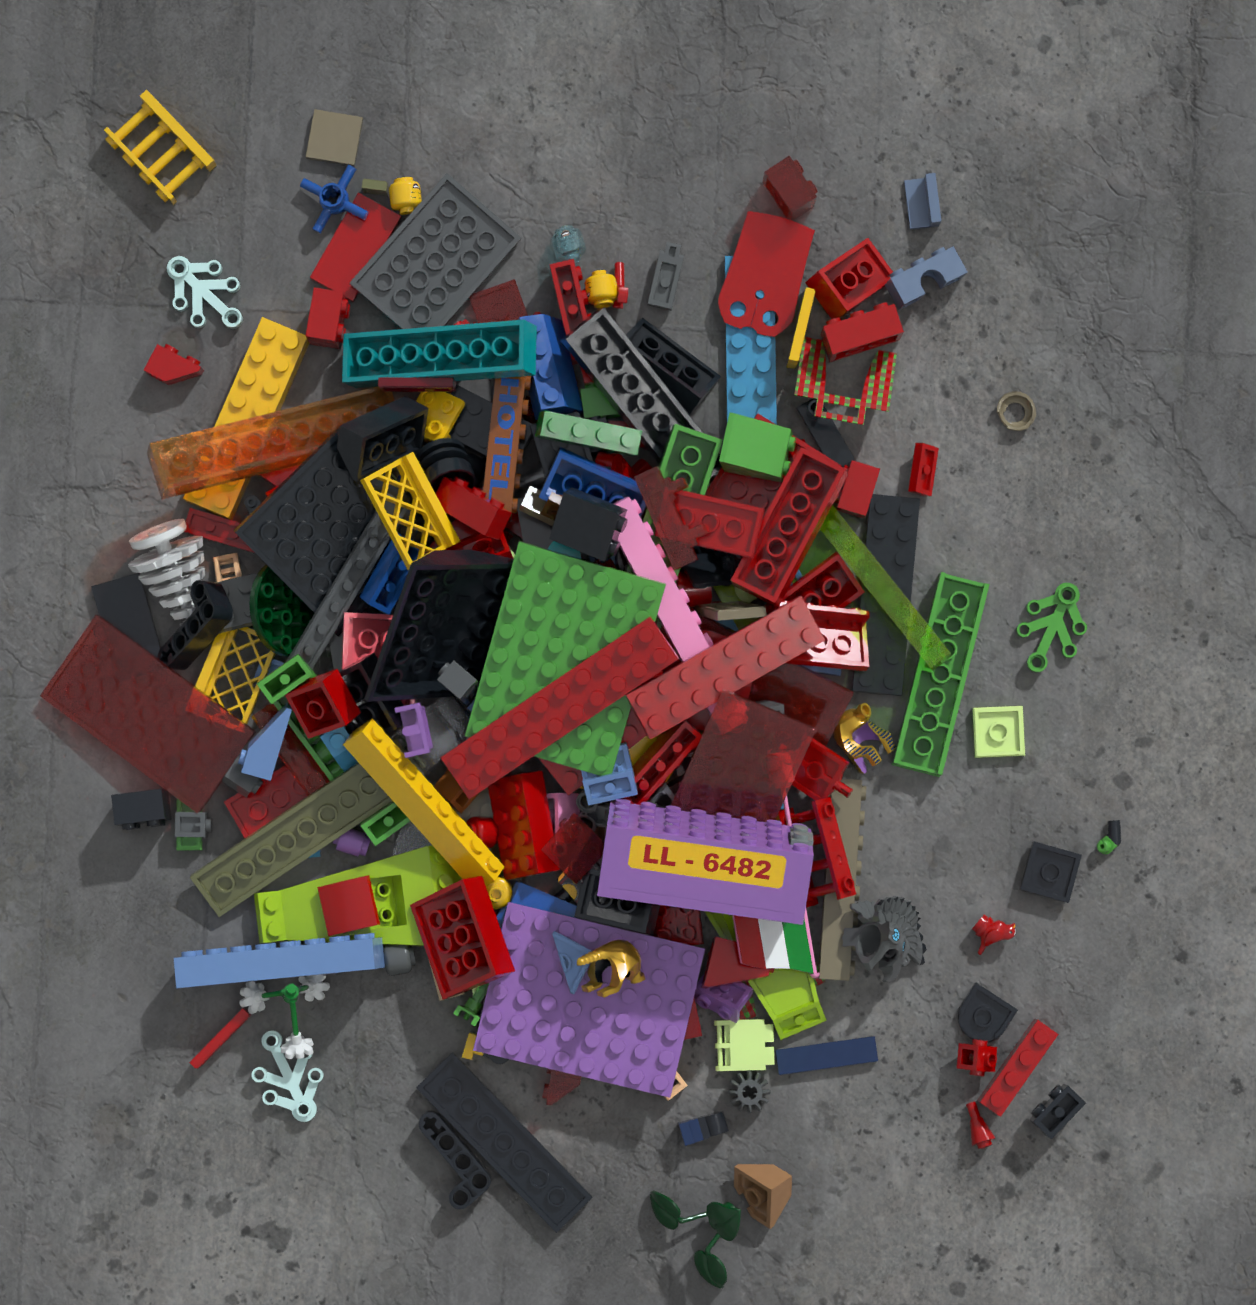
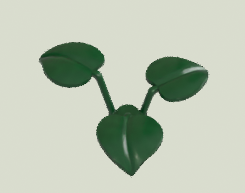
M651 1191L650 1200L653 1212L657 1220L668 1229L675 1230L679 1225L678 1222L683 1224L708 1216L709 1224L714 1230H717V1233L705 1248V1252L701 1250L695 1252L694 1262L698 1272L708 1283L723 1289L727 1282L726 1268L717 1256L711 1254V1248L719 1237L727 1241H732L736 1238L740 1226L741 1209L736 1208L730 1202L724 1204L711 1202L707 1205L706 1212L682 1218L680 1217V1208L673 1200L657 1191Z

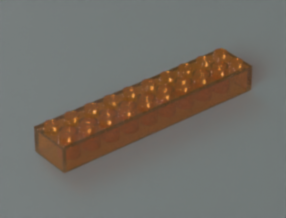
M377 386L149 443L147 456L161 499H166L300 465L340 425L395 400L392 392H383Z

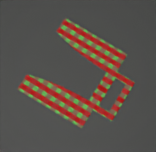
M804 337L794 395L817 399L815 417L864 425L866 408L889 412L897 353L878 350L867 373L861 400L824 393L826 359L823 341ZM824 402L859 408L858 418L823 412Z

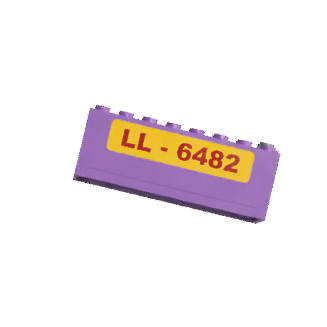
M616 799V801H610L597 896L803 925L814 857L813 833L806 825L800 823H793L792 826L782 825V822L777 820L759 822L756 818L750 816H742L741 819L731 818V815L727 813L710 815L700 809H692L691 812L681 811V808L677 806L660 808L650 802H641V805L631 804V801L627 799Z

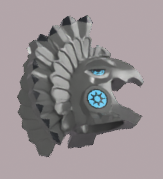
M893 896L879 899L876 903L866 900L850 904V909L858 913V918L863 925L859 928H845L842 936V946H855L856 952L867 971L872 970L879 962V969L882 970L884 975L883 982L895 980L900 973L901 967L908 965L911 959L917 965L925 963L923 954L927 949L926 945L922 943L923 935L918 931L921 927L918 921L921 918L918 917L919 912L915 911L916 906L911 905L912 901L904 900V897ZM866 952H867V953H870V954H872V955L869 956V957H867V956H866Z

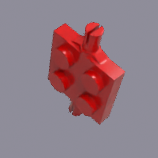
M805 736L800 747L795 751L784 743L779 746L777 752L787 751L788 757H791L794 781H790V784L812 799L828 798L835 790L848 798L851 792H853L852 788L841 782L843 773L850 762L811 736Z

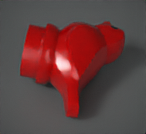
M985 914L972 928L976 933L975 935L981 937V945L977 952L979 955L984 952L987 946L1002 940H1010L1016 934L1015 923L1005 924L1000 920L993 921L991 917L989 918Z

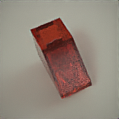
M547 1068V1073L551 1074L550 1084L545 1083L542 1098L547 1099L546 1105H553L578 1087L582 1076Z

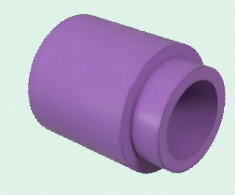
M350 829L335 839L333 844L337 845L336 850L357 857L359 855L366 856L370 838L365 836L366 833Z

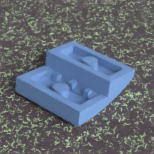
M627 742L620 744L612 774L599 776L581 770L588 806L638 795Z

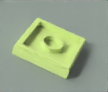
M1023 706L972 708L975 758L1025 756Z

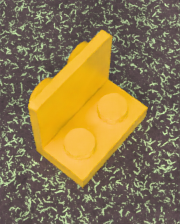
M421 392L416 402L428 407L424 442L429 443L441 438H451L449 433L464 408L465 402L446 392Z

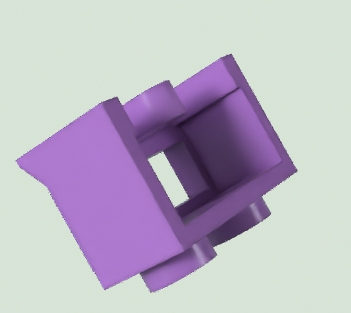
M421 703L396 707L395 713L400 712L402 733L406 738L408 752L404 753L405 758L430 753L433 744L425 707L421 706Z

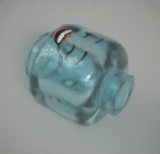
M571 225L558 228L551 238L555 256L559 261L574 259V262L577 263L586 252V245L581 231L573 228Z

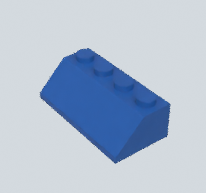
M545 314L519 317L518 320H526L537 326L536 376H531V387L528 390L535 420H538L539 412L550 411L564 415L574 412L583 413L570 353L560 341L565 337L562 320Z
M560 447L539 498L547 501L551 492L563 495L565 491L573 487L612 504L625 497H630L631 501L636 499L643 513L652 494V488Z

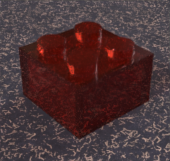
M788 156L764 172L762 183L785 217L794 221L815 206L816 193L818 191L812 181H806L802 175L804 170L797 160L793 161Z

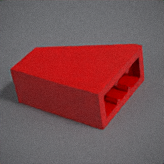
M714 937L701 988L707 989L766 978L769 976V972H774L775 968H756L740 963L737 942Z

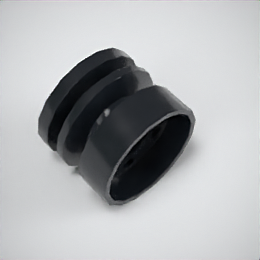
M452 438L437 439L427 443L416 454V458L435 494L444 477L454 480L455 476L469 482L467 487L473 489L476 486L477 480L469 463V458L463 443L459 440Z

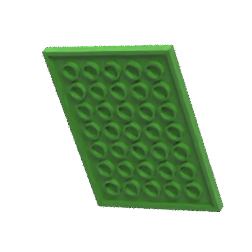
M520 541L465 736L471 737L649 616L656 622L666 583ZM624 695L534 757L599 776L612 774L631 710V705L626 696Z

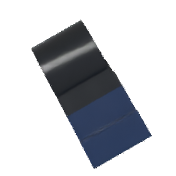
M723 1111L678 1122L685 1146L729 1131Z

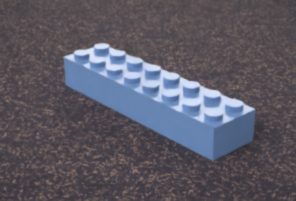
M374 933L354 935L355 940H350V935L329 937V943H325V938L305 940V945H301V940L280 942V947L276 948V943L255 945V950H252L251 945L230 947L231 952H227V948L207 949L206 955H203V950L181 952V957L174 958L176 988L384 968L382 937L375 938Z

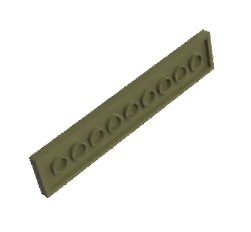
M397 737L392 739L403 753L407 752ZM407 757V758L417 767V769L420 771V769H419L418 766L415 764V762L413 761V759H412L411 757ZM358 762L191 874L190 879L218 917H220L392 802V799Z

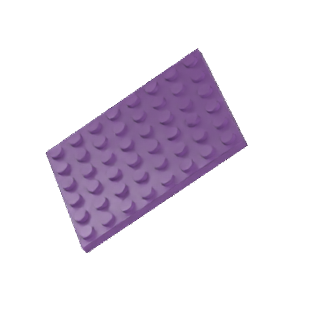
M508 902L501 931L515 972L489 982L473 1051L670 1098L705 948ZM553 931L568 937L590 950H595L610 941L627 940L640 954V971L644 973L645 980L632 984L630 980L624 978L619 992L603 998L598 996L596 992L609 986L612 967L608 966L604 970L601 987L589 993L582 991L581 987L590 981L587 969L575 994L570 993L552 936Z

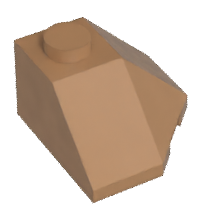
M737 1164L734 1166V1187L739 1195L743 1193L750 1206L747 1207V1210L751 1217L771 1229L791 1197L792 1176L774 1164Z

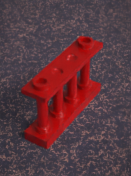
M831 797L812 801V810L798 814L794 813L793 807L789 808L792 824L816 819L820 834L813 835V846L823 844L826 858L813 861L811 872L829 868L833 883L814 887L812 877L810 876L806 907L819 904L817 897L834 892L836 893L837 900L857 895ZM784 810L770 813L772 820L782 822V825H787Z

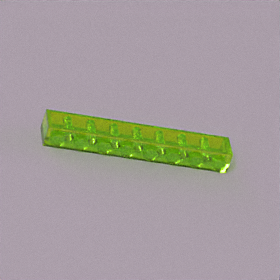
M832 505L820 530L932 671H934L953 655Z

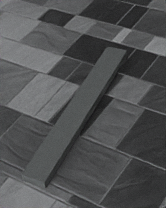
M387 492L388 496L397 499V497ZM385 500L384 508L388 514L393 515L395 504ZM401 507L399 518L402 519L408 509ZM377 511L373 514L287 661L299 654L311 669L314 668L343 619L344 612H347L390 540V536Z

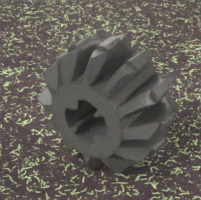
M747 1070V1079H744L743 1075L739 1072L737 1077L741 1082L730 1081V1084L737 1087V1089H729L728 1094H737L736 1097L730 1100L731 1104L741 1101L737 1109L742 1111L746 1104L747 1113L750 1114L754 1104L758 1111L762 1110L758 1102L762 1101L767 1104L769 1101L762 1097V1094H770L771 1090L761 1088L768 1084L767 1079L758 1083L761 1073L757 1072L754 1079H751V1070ZM748 1085L750 1088H756V1092H753L755 1094L753 1098H750L748 1095L743 1096L742 1092H745V1089H743L745 1086Z

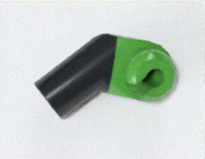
M1120 820L1108 821V834L1097 843V850L1102 854H1109L1120 845Z

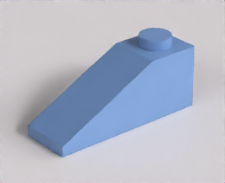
M286 703L248 743L246 750H241L238 764L242 765L241 773L271 781L292 711L289 703Z

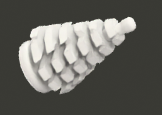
M175 519L161 523L140 532L129 540L134 550L156 547L150 550V552L135 558L128 564V567L132 572L141 573L138 579L144 585L154 584L148 590L153 596L164 597L159 600L163 608L176 607L170 611V615L174 620L183 618L187 620L196 608L190 596V589L193 582L203 579L205 576L204 566H199L204 561L203 551H197V549L203 546V536H188L174 542H169V540L179 536L187 529L184 519Z

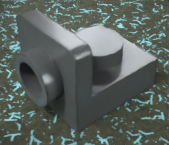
M175 812V837L208 838V833H212V818H208L207 812Z

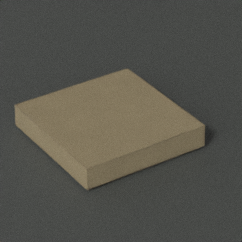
M314 109L306 159L355 167L363 117Z

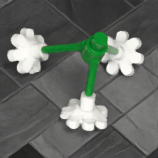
M325 974L299 976L298 980L302 983L299 987L289 984L282 990L266 992L262 983L255 984L254 981H247L246 988H241L240 994L245 997L240 1000V1006L242 1008L249 1006L248 1012L254 1014L265 1009L264 1001L269 1000V998L283 997L284 1001L290 1005L293 1032L291 1036L286 1038V1044L281 1046V1053H285L287 1059H292L295 1055L297 1059L304 1058V1053L307 1055L313 1054L311 1046L314 1043L311 1038L305 1039L298 1031L295 1002L298 1000L299 992L302 994L306 993L305 1000L313 1001L314 997L317 1000H323L325 994L322 991H328L330 984L323 982L326 978Z

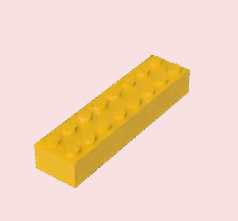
M264 317L261 318L183 499L186 502L223 518L233 520L253 474L250 468L266 445L309 346L306 335Z

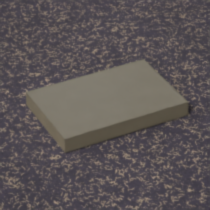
M744 601L699 604L695 606L698 616L717 621L766 616V608L764 606Z

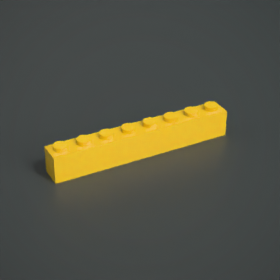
M372 718L355 729L343 743V746L462 879L482 876L486 886L494 882L504 868L502 863L422 775L417 767L408 758H405L404 753Z

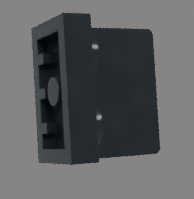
M714 550V553L685 555L681 567L693 588L704 589L713 586L733 585L730 580L743 556Z

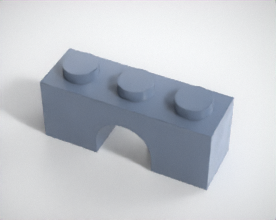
M954 246L947 250L942 247L931 254V258L927 260L920 258L910 264L912 268L906 271L900 268L889 275L890 279L885 286L898 310L919 301L926 294L921 286V277L928 276L933 278L940 289L962 279L967 274V270Z

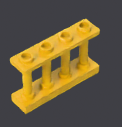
M146 89L140 95L143 101L142 108L117 132L113 133L106 127L104 129L107 134L105 140L114 150L119 147L123 151L124 155L122 158L130 167L136 165L141 170L138 175L148 185L153 183L158 188L155 192L165 203L169 200L174 205L177 200L172 193L199 168L202 169L205 166L210 172L217 164ZM155 114L160 119L158 122L159 126L130 151L121 141L145 118ZM172 132L177 137L176 143L147 169L138 158L165 133L169 134ZM188 149L194 155L191 158L193 161L164 187L155 175L182 150L185 152Z

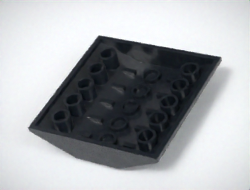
M434 550L412 562L365 700L371 702L455 697L437 680L440 677L438 674L440 669L446 663L451 664L453 661L458 663L480 683L514 559L476 550Z

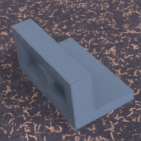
M925 174V177L922 179L904 180L910 230L940 226L941 213L936 174Z

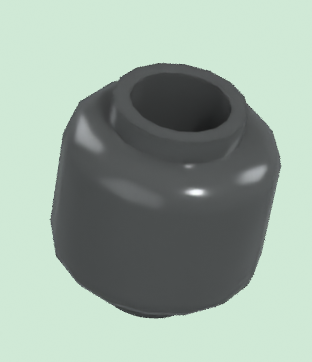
M383 946L385 967L380 969H386V973L389 976L411 972L412 966L416 965L412 946Z

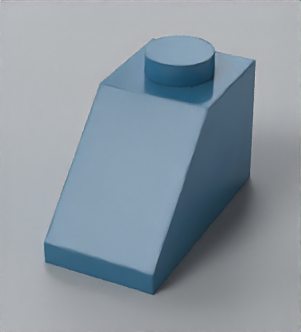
M345 726L320 735L331 755L344 772L358 763L343 746V743L350 736Z

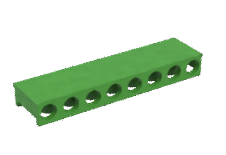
M943 572L939 573L896 744L897 748L895 749L891 765L940 777L943 774L990 584L948 575Z

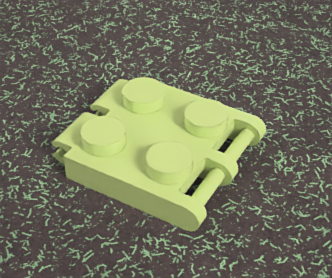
M764 1019L738 1020L737 1023L731 1020H714V1026H717V1043H715V1048H717L718 1066H715V1071L766 1070V1065H775L774 1047H765V1042H774L773 1024H765ZM722 1026H724L725 1043H722ZM722 1048H725V1065H723Z

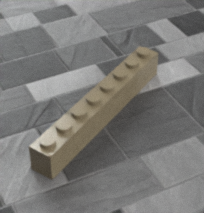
M842 779L841 782L852 788L853 792L846 798L835 790L830 797L835 809L838 827L857 895L837 900L835 892L823 895L818 969L820 975L818 979L849 981L850 976H854L855 961H851V951H856L855 946L843 947L842 936L845 928H853V926L858 925V913L850 909V904L859 901L860 886L856 885V875H861L862 862L857 860L858 850L862 851L863 836L859 835V825L864 826L865 811L860 809L861 801L866 799V786H862V780ZM829 868L825 869L824 885L833 883Z

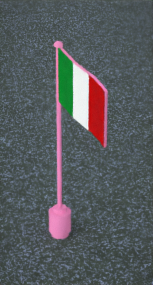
M787 751L767 754L768 760L766 761L769 783L775 784V788H781L786 823L788 826H792L786 787L790 786V781H794L791 757H788ZM806 908L803 925L732 915L740 963L756 968L793 969L811 973L810 976L812 978L819 977L820 973H817Z

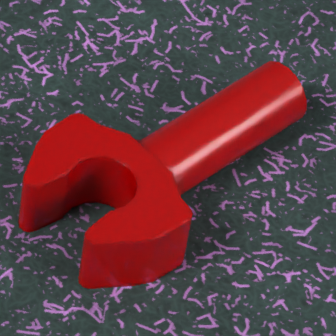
M616 262L614 270L617 282V299L613 301L612 307L623 309V303L627 304L628 288L625 287L624 263Z

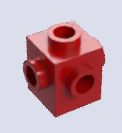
M976 1039L972 1040V1044L959 1043L957 1069L970 1070L969 1075L985 1076V1072H995L997 1047L987 1046L988 1041Z

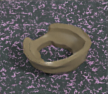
M1012 391L1000 398L997 405V413L1007 429L1022 431L1028 429L1034 422L1036 407L1033 400L1027 394ZM1012 403H1018L1024 408V418L1019 422L1009 423L1003 415L1006 408Z

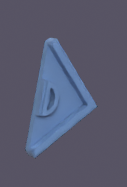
M553 931L552 936L570 993L575 994L590 965L589 963L577 966V959L592 950Z

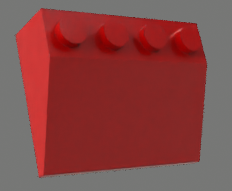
M482 876L462 879L410 905L442 1000L515 972Z

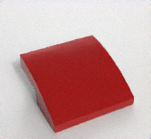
M369 875L317 887L328 936L380 925Z

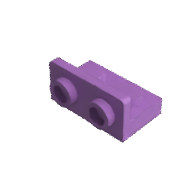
M703 975L696 986L695 1002L704 1009H710L718 1013L721 1018L737 1023L741 1009L753 994V988L742 982L707 989L701 988Z

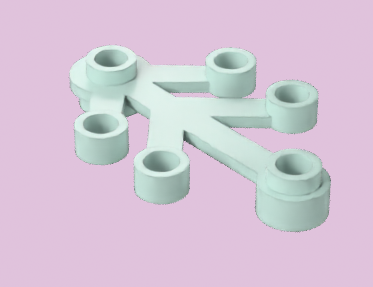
M176 256L168 262V275L175 281V298L172 304L177 311L182 312L188 308V301L184 297L185 281L192 287L193 314L191 315L190 322L195 328H202L206 324V318L203 315V298L222 315V321L226 327L236 329L242 324L243 317L240 311L236 308H228L210 291L227 290L230 293H235L240 289L238 279L228 277L227 279L198 280L192 274L209 272L212 276H218L222 272V265L219 261L211 260L208 263H190L187 258ZM213 264L219 265V269L216 272L210 271V267ZM178 265L184 266L182 273L175 271ZM235 281L237 285L235 288L230 289L228 288V283ZM182 299L185 301V304L179 308L176 306V302ZM201 316L203 319L200 324H195V317ZM230 316H237V321L235 323H230Z
M274 1030L268 1031L262 1037V1045L266 1050L272 1052L283 1077L267 1072L263 1067H257L252 1071V1079L255 1082L264 1081L289 1090L294 1100L279 1096L274 1090H267L262 1096L263 1102L266 1105L275 1104L290 1109L295 1119L307 1122L317 1112V1106L313 1098L318 1083L324 1077V1073L320 1068H313L309 1071L308 1079L310 1081L303 1095L299 1084L307 1061L312 1055L297 1059L292 1072L284 1053H281L280 1046L283 1042L281 1034ZM269 1036L275 1037V1045L270 1046L267 1043ZM257 1070H262L264 1072L263 1079H257L255 1077V1072ZM313 1071L320 1073L319 1080L312 1079L311 1073ZM267 1093L274 1094L275 1100L273 1102L266 1100ZM302 1104L308 1107L306 1114H302L299 1111V1107Z

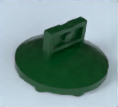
M267 564L261 568L255 577L250 593L249 608L251 621L257 636L270 651L280 656L289 657L315 613Z

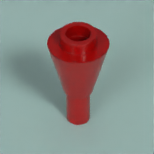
M976 1101L966 1104L971 1118L972 1146L977 1145L978 1149L993 1145L991 1140L996 1138L980 1116Z

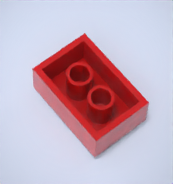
M885 302L874 306V310L864 313V310H859L851 313L848 319L841 321L840 317L827 321L826 326H823L820 336L829 363L899 341L904 331L895 304L888 306V303Z

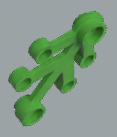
M1062 583L1056 588L1054 595L1041 600H1031L1026 605V611L1030 615H1037L1041 612V609L1057 604L1053 614L1029 623L1022 622L1016 627V633L1021 638L1028 637L1031 632L1047 627L1037 651L1027 658V667L1032 672L1038 673L1047 667L1046 653L1056 631L1062 644V655L1065 658H1072L1077 654V647L1072 643L1063 620L1066 609L1073 622L1071 630L1074 635L1081 636L1085 634L1087 624L1082 621L1076 605L1080 597L1079 590L1072 583ZM1064 591L1070 592L1071 598L1069 600L1063 598L1062 594ZM1031 603H1036L1038 605L1037 612H1032L1030 610ZM1082 624L1084 627L1083 632H1077L1075 625ZM1022 625L1028 628V633L1025 635L1021 634L1019 630ZM1066 646L1073 648L1074 652L1072 655L1065 653ZM1034 658H1038L1041 661L1039 667L1032 665Z

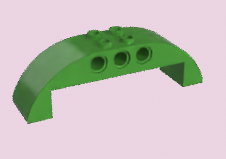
M297 654L260 680L257 685L269 702L274 704L279 711L286 703H289L285 697L288 692L305 680L317 675L305 660ZM292 710L288 721L289 726L330 781L344 771L333 758L320 735L307 738ZM346 725L345 727L347 728V730H348L349 733L351 734L350 729H349L348 726ZM392 801L362 821L360 826L376 846L409 823L410 820Z

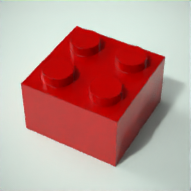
M314 287L306 330V338L310 345L340 348V343H343L344 334L347 331L344 328V319H349L351 308L344 292Z
M338 669L307 679L285 695L308 739L346 726L361 713Z

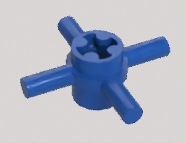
M348 165L337 184L328 183L321 187L306 178L302 180L300 187L319 196V201L323 208L312 228L317 233L321 234L331 214H340L347 211L362 220L367 218L369 212L349 202V195L346 191L349 182L357 170L353 166ZM338 194L341 195L335 204L328 200L330 195L333 198H336Z

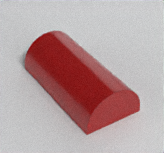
M835 552L794 582L787 590L783 600L791 601L798 596H802L805 603H813L816 606L835 605L838 608H844L865 593V591L839 553ZM769 603L763 605L766 608V614H768L773 605Z

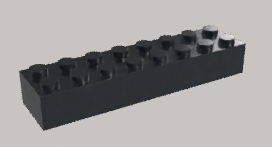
M605 308L597 309L560 340L629 428L642 430L640 441L659 465L673 424L703 433ZM719 453L711 477L722 468L719 462Z

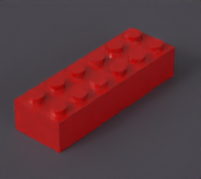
M802 447L800 448L762 520L754 559L743 556L730 580L735 587L779 608L848 477L845 468Z

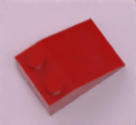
M867 238L817 271L805 283L808 288L814 289V296L830 318L834 319L843 317L885 287V284L890 279L889 275L893 271L870 239Z

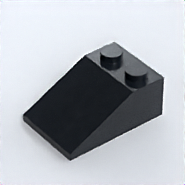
M586 868L574 917L653 936L660 905L597 896L600 871Z

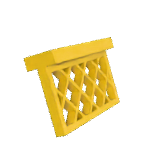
M414 452L400 457L360 480L407 570H409L411 563L414 562L408 554L409 545L419 549L416 559L418 560L425 556L424 552L429 554L434 550H445L460 542ZM394 467H397L401 475L400 482L390 479L391 471ZM374 478L383 481L381 493L375 491L370 482ZM389 484L399 488L397 499L387 495ZM404 490L410 492L413 498L412 505L402 501ZM385 500L395 504L393 515L386 512L384 508ZM401 507L411 510L409 521L399 518ZM416 513L421 514L425 520L424 527L414 524ZM397 523L407 526L405 538L398 535L396 531ZM413 529L422 532L420 544L411 540ZM428 535L434 537L438 545L437 548L432 549L426 546Z
M248 627L239 629L246 632L250 640L249 643L237 647L234 640L238 629L219 633L215 637L186 707V711L242 733L245 731L261 691L257 684L254 688L253 683L256 681L258 683L267 676L271 662L275 657V653L272 651L260 656L255 644L261 642L259 638L253 640L252 635L257 636L255 630ZM252 646L257 658L244 663L239 651ZM236 653L241 665L228 670L225 660L227 656ZM259 662L262 669L261 674L251 679L246 667ZM243 669L247 682L235 686L230 674ZM227 676L231 689L218 693L216 688L217 680ZM249 685L253 693L251 699L241 702L237 690ZM233 692L238 705L225 709L221 697ZM217 699L222 712L213 716L205 713L208 702ZM240 708L243 715L240 726L231 723L227 713ZM224 715L226 721L217 717Z

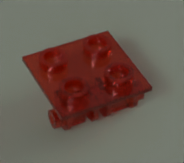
M573 813L568 820L564 818L559 823L561 828L545 844L541 851L577 884L603 855L604 842Z

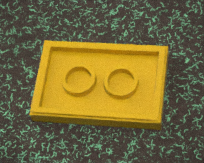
M806 287L803 295L787 368H797L815 294L812 288Z

